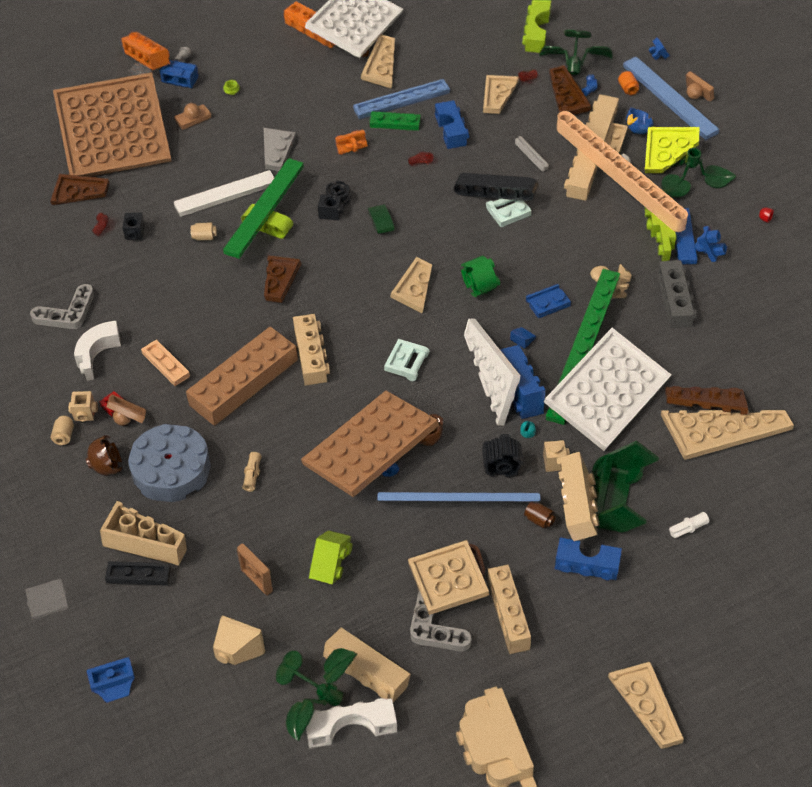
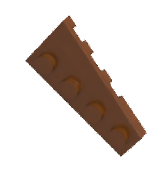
M672 386L665 389L666 401L669 404L689 407L698 404L703 409L720 407L723 408L722 411L731 412V409L741 410L740 414H748V406L743 389L700 388L696 386L691 388Z

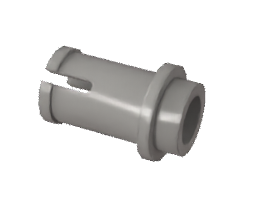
M188 47L180 48L178 55L173 61L178 60L184 63L187 58H190L191 50Z

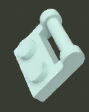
M499 199L486 202L487 210L500 227L531 216V209L523 200ZM513 201L515 202V203H513V204H511V205L505 206V207L500 208V209H498V210L496 209L497 207H500V206L505 205V204H507V203H510V202H513Z
M398 339L384 366V370L404 376L410 381H415L418 377L417 372L424 358L428 357L430 350L425 346ZM413 353H417L418 356L412 368H406Z

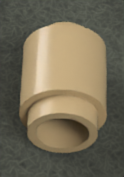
M212 222L191 225V238L196 239V241L214 240V236H217V227L213 226Z
M60 416L55 420L51 433V440L55 444L65 445L70 442L74 428L73 420L70 417Z

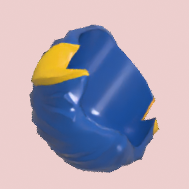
M635 108L629 109L626 116L628 128L636 134H647L648 127L654 126L653 118L649 119V114Z

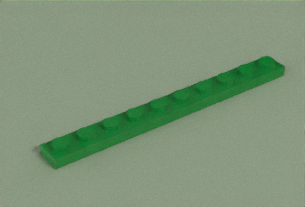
M602 269L559 383L594 347L619 282L620 273ZM549 407L546 420L564 425L566 420Z

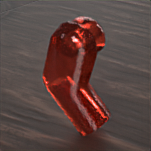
M102 212L96 216L99 222L91 230L97 236L106 228L109 217Z

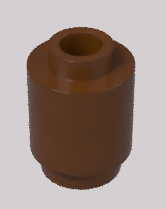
M531 501L524 512L527 520L544 529L548 526L551 527L556 519L553 510L538 502L534 503Z

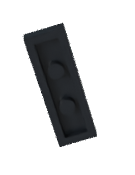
M108 561L105 581L106 583L168 585L171 566L170 563Z

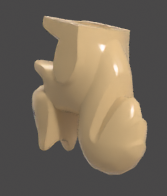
M620 264L618 268L620 279L612 298H626L624 290L629 287V284L626 282H630L632 277L631 273ZM594 267L590 273L592 279L598 282L602 269L609 270L607 267Z

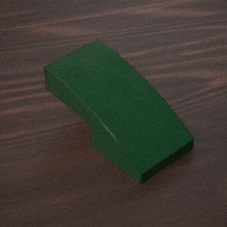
M385 204L368 208L369 216L373 220V226L378 234L395 230Z

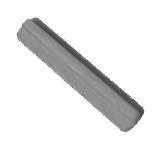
M522 136L515 139V144L542 172L549 169V164Z

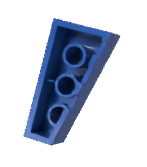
M516 345L500 349L520 375V382L517 385L513 402L516 413L519 412L521 419L544 414L546 390L543 386H539L540 380L538 376H534L533 368L531 365H528L527 358L521 347Z

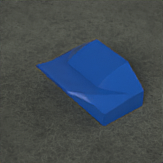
M129 657L86 670L92 692L100 695L106 703L129 696L131 683L135 679Z

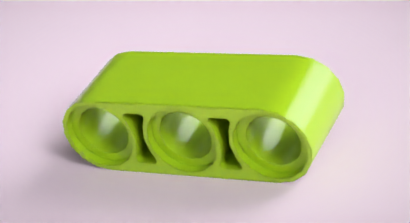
M251 204L250 207L241 216L242 222L245 220V218L250 213L255 204ZM273 211L260 231L282 239L293 227V221L288 216Z

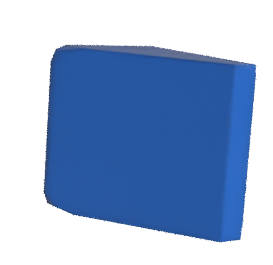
M522 327L510 332V340L524 349L536 338L534 334Z

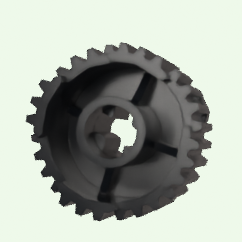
M501 434L499 438L484 441L482 444L483 464L487 475L490 477H495V474L505 475L508 478L518 475V470L522 468L524 461L522 445L517 439L511 438L510 434Z

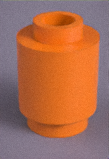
M630 71L621 73L618 82L623 91L628 95L636 94L639 91V83L633 73Z

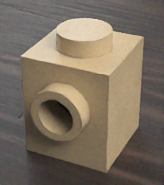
M564 440L544 442L543 458L546 472L561 471L557 465L556 458L570 455L569 448H565Z

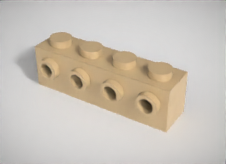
M315 314L293 317L305 386L327 382V374H330L329 364L324 362V360H327L326 349L321 347L324 346L323 335H319V332H321L320 320L316 321Z
M340 628L325 642L323 656L326 659L338 648L356 652L358 655L346 669L345 673L353 676L364 686L378 693L381 698H392V702H394L408 687L410 673L343 628Z

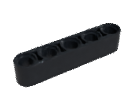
M461 173L456 180L453 190L461 196L530 201L534 198L539 183L531 177Z

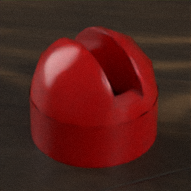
M766 207L761 209L760 219L769 223L773 217L774 210Z

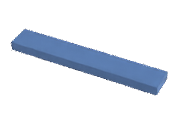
M441 79L355 104L353 109L358 118L363 119L370 117L372 111L387 112L450 93V88L445 80Z

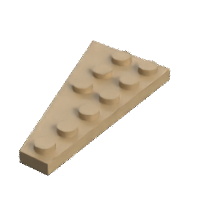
M669 410L661 411V417L684 460L790 431L794 427L785 410H761L760 413H749L748 411L747 415L724 412L722 410H700L698 413H687V410H679V413H669Z

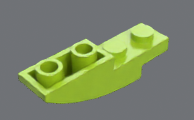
M645 207V217H648L647 230H650L651 237H656V243H659L658 256H661L662 261H670L671 250L675 248V231L670 229Z

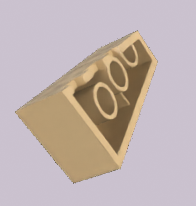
M580 452L556 458L557 465L561 470L559 472V479L563 486L561 492L565 503L566 525L573 541L597 535L599 520L595 513L598 512V507L594 500L597 498V494L593 486L596 485L593 473L589 474Z
M119 501L115 503L100 529L104 547L176 565L180 564L187 551L185 534L165 524L160 525L154 522L153 518L149 516L144 517L138 514L137 510L124 507L123 503Z

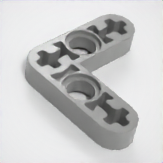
M89 284L78 286L68 310L42 306L33 308L30 311L33 323L67 329L80 328L94 297L92 286ZM79 304L84 305V307L80 309L75 308ZM54 316H61L58 320H52Z
M419 591L410 628L411 640L419 645L454 651L468 650L471 646V635L467 630L432 624L434 614L429 615L426 619L418 616L421 611H427ZM419 630L423 631L421 636H417ZM444 633L447 637L443 641H438L435 639V635ZM450 635H453L452 642H450ZM461 637L465 638L463 643H459Z

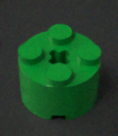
M481 255L461 264L464 269H461L463 281L467 289L471 287L473 290L472 296L478 297L496 289L500 285V280L495 275L493 269L495 265L491 258L487 259Z

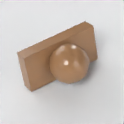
M692 72L686 74L687 96L691 99H698L702 96L711 102L714 99V87Z
M194 103L187 104L183 113L174 116L176 123L182 130L212 118L211 113L204 104L198 106Z
M113 394L108 399L107 408L114 411L113 419L115 423L124 426L129 424L132 419L143 423L146 409Z

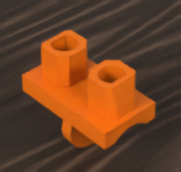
M364 130L354 131L346 135L336 136L335 138L339 155L350 151L357 152L358 149L367 147Z

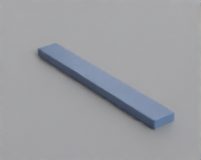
M634 57L623 63V67L627 71L632 72L638 81L690 127H700L699 135L705 140L719 134V129L639 58Z
M379 492L378 501L539 502L540 494Z

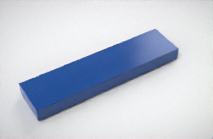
M684 208L688 212L686 229L682 232H675L678 260H681L682 264H697L689 208Z

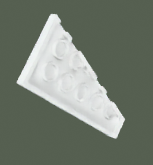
M469 318L464 337L469 350L474 352L475 366L480 368L481 372L478 374L486 396L491 398V410L497 414L498 418L495 421L497 425L504 426L511 403L515 397L517 385L520 382V375L477 320Z

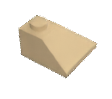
M222 615L213 646L215 658L222 663L236 665L264 655L265 646L262 630Z

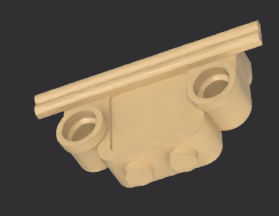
M497 687L484 690L485 696L467 702L464 717L460 721V731L456 732L459 745H463L466 751L463 754L467 766L471 765L473 771L477 774L487 773L486 780L490 787H508L510 783L520 781L522 787H537L533 778V763L502 688L497 689Z

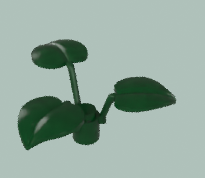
M573 29L564 31L566 37H575L574 56H571L570 59L568 51L557 46H544L539 53V56L545 54H565L566 65L570 75L580 74L587 54H597L613 58V51L609 47L592 46L585 49L582 60H580V57H577L578 38H590L592 33Z
M690 148L687 151V155L671 166L675 167L678 164L682 166L686 163L682 177L680 178L675 174L667 175L663 178L661 187L670 197L678 198L685 196L691 188L690 182L684 180L689 168H695L698 164L700 165L702 175L705 176V183L713 188L725 187L735 179L736 175L727 169L715 165L707 166L704 171L703 159H700L701 151L698 148Z
M344 648L335 649L325 661L324 671L326 673L323 677L327 683L321 685L297 671L303 663L301 653L292 650L283 657L282 663L279 664L276 671V681L281 685H286L291 682L294 675H297L317 688L316 693L319 698H305L302 703L296 702L290 708L286 717V728L295 740L300 741L303 731L312 719L315 710L313 703L324 706L329 704L332 707L340 704L343 692L337 689V686L333 683L342 676L358 655L356 652Z

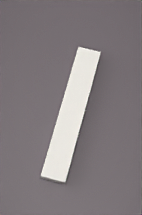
M269 170L174 201V206L180 217L267 189L274 176Z

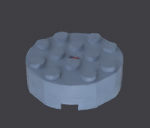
M170 424L154 427L139 436L133 443L128 459L133 482L141 490V494L151 500L166 502L181 501L186 499V495L194 490L198 492L207 482L211 467L208 448L203 437L190 427Z

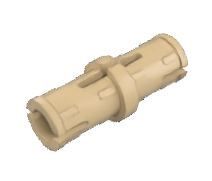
M251 452L249 454L248 464L244 469L245 479L242 486L245 491L251 492L255 490L256 480L260 475L259 465L262 455L258 452Z

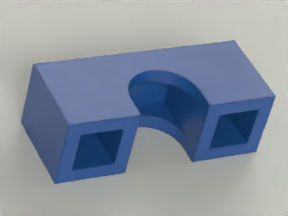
M454 100L435 104V117L439 127L443 126V139L447 149L467 146V139L469 138V131L467 128L465 129L464 118L460 117V108L456 106Z
M566 538L559 539L555 562L556 570L565 573H578L583 576L601 577L605 580H617L622 548L601 545L598 555L587 557L580 552V541Z

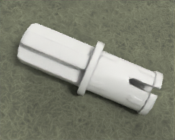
M701 512L691 518L687 517L683 522L670 527V534L672 537L678 538L688 532L693 533L695 529L709 524V518L705 512Z

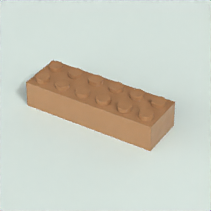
M272 327L267 328L186 391L189 406L215 426L298 360L296 345Z

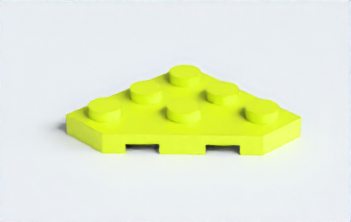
M648 127L645 173H663L687 155L688 149L696 148L699 145L700 127Z

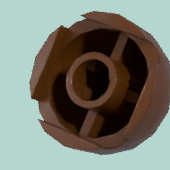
M108 435L99 437L90 444L87 451L88 457L86 458V463L90 469L93 468L96 473L106 476L118 473L123 469V467L119 468L118 462H122L119 450L114 442L110 443L107 440L110 438Z

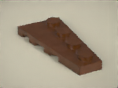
M562 65L549 69V76L559 113L568 111L576 115L591 111V104L566 67Z

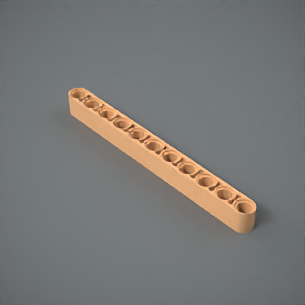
M562 111L558 114L557 131L670 229L675 232H682L686 229L688 212L572 113Z

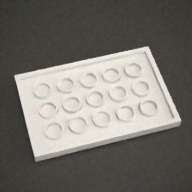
M329 0L306 22L305 28L360 58L402 14L403 8L388 0Z
M611 328L545 398L544 403L605 451L666 383L671 374L615 329Z

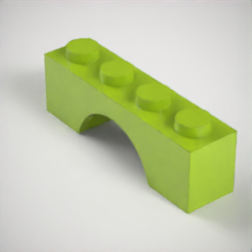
M532 0V4L528 5L527 25L524 28L525 35H523L522 45H525V52L540 53L541 49L545 46L546 30L540 28L539 25L549 23L551 0Z

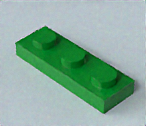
M372 111L370 128L419 131L421 114Z

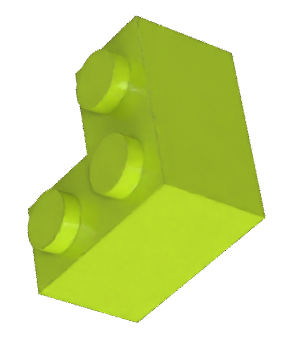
M328 530L316 538L309 574L310 579L334 584L338 579H341L343 573L341 562L352 551L353 543H350L351 536Z

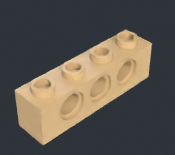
M509 565L488 569V585L509 654L530 650L531 635Z

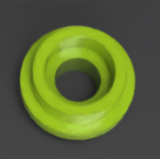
M228 80L225 82L223 89L226 94L234 95L239 92L240 86L235 80Z

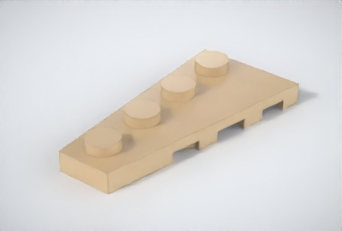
M382 34L378 37L361 74L362 80L392 88L395 38Z
M650 662L609 673L608 678L661 749L683 743L682 734Z

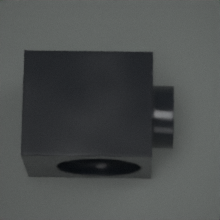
M321 194L318 203V218L339 221L340 215L344 213V203L341 201V196Z
M125 213L122 227L125 240H143L145 227L143 214Z

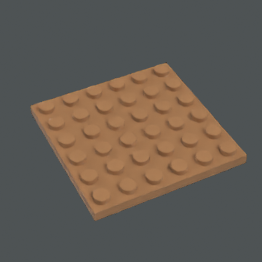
M152 73L53 90L70 175L90 177L171 161Z

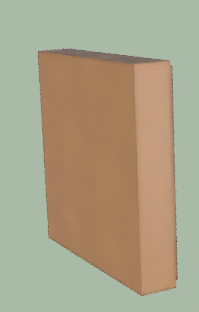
M243 543L239 545L237 553L241 571L265 595H269L273 592L269 569Z

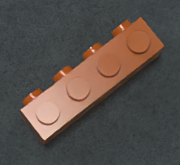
M297 1L284 10V20L287 25L319 41L323 45L330 48L335 46L334 43L305 28L306 22L316 13L315 11Z
M132 32L129 36L121 38L125 54L154 70L170 64L169 51L144 35Z

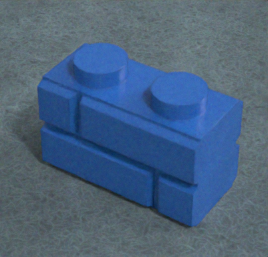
M169 60L170 64L162 66L160 69L161 81L163 83L192 88L199 76L197 65L177 60Z

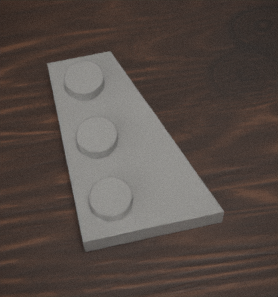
M264 128L266 169L280 171L296 139L295 132Z

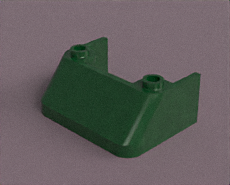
M637 440L598 458L593 465L591 473H593L596 483L593 486L597 494V498L594 499L598 507V512H595L599 520L597 528L623 533L641 526L647 521L628 507L626 502L630 485L640 481L643 477L644 467L658 461L659 457Z

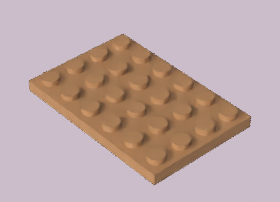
M384 391L305 455L301 461L304 466L354 497L437 428L439 423L434 417L390 392Z

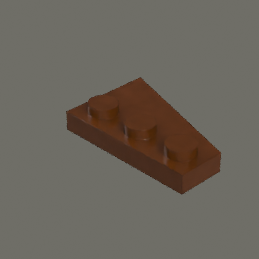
M59 174L50 202L52 205L106 197L110 184L109 179Z
M268 255L264 297L266 301L282 303L302 264L300 259Z

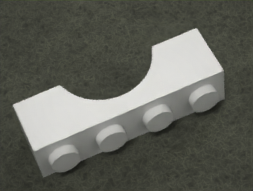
M380 698L369 703L358 702L347 707L336 706L325 711L314 710L312 719L306 727L309 748L331 745L336 732L350 724L363 725L369 728L375 736L396 733L397 722L392 698Z

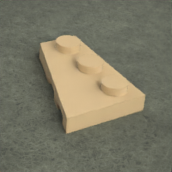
M416 257L391 292L390 297L423 313L432 264Z

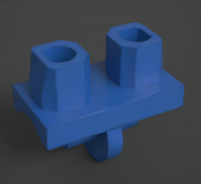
M704 226V233L701 237L697 238L695 248L698 252L703 251L707 253L711 262H715L718 256L726 254L727 246L725 243H717L721 239L719 230L711 231L709 226Z

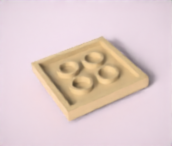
M467 540L408 559V564L429 615L489 596V590Z

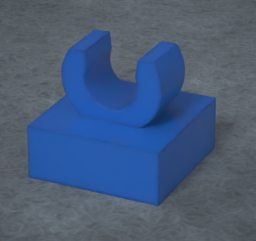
M658 37L652 41L655 46L651 47L649 52L653 58L657 60L662 55L664 59H667L670 55Z

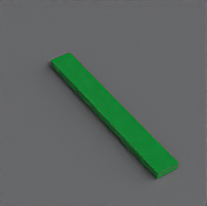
M290 158L287 159L224 247V254L238 259L241 258L304 168L303 162Z

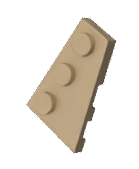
M486 75L483 113L500 114L518 84L519 77Z

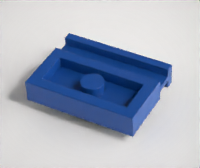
M558 284L526 296V302L530 304V308L538 319L571 305V301L564 291L559 288Z

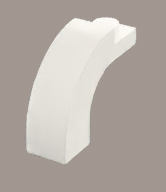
M116 321L105 322L92 327L80 337L76 344L74 357L77 367L80 368L81 374H85L87 381L94 380L93 360L95 356L105 349L121 346Z

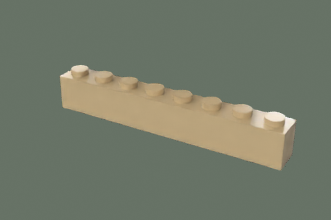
M599 94L598 100L594 101L593 112L591 111L589 115L590 122H587L586 126L605 141L611 123L614 122L617 114L619 98ZM577 149L578 156H574V167H570L568 175L570 178L566 179L564 189H567L566 197L586 201L598 166Z

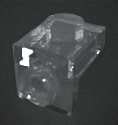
M141 63L134 64L133 68L128 70L130 76L151 73L150 68Z

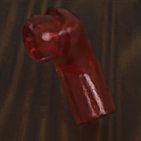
M535 69L528 72L522 70L518 74L519 80L522 82L538 76Z
M420 152L410 157L408 163L410 166L417 163L429 164L433 161L434 156L430 152Z

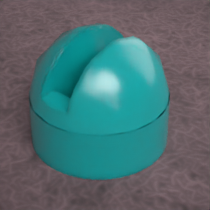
M525 421L521 424L520 434L525 438H532L536 433L535 424Z

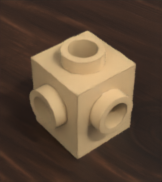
M92 391L72 392L71 402H69L68 406L69 413H72L74 421H94V413L98 412V403L94 401Z

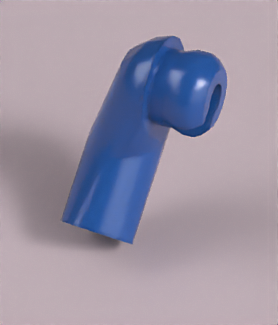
M593 74L586 77L587 86L582 89L585 96L595 91L598 87L597 79H595Z

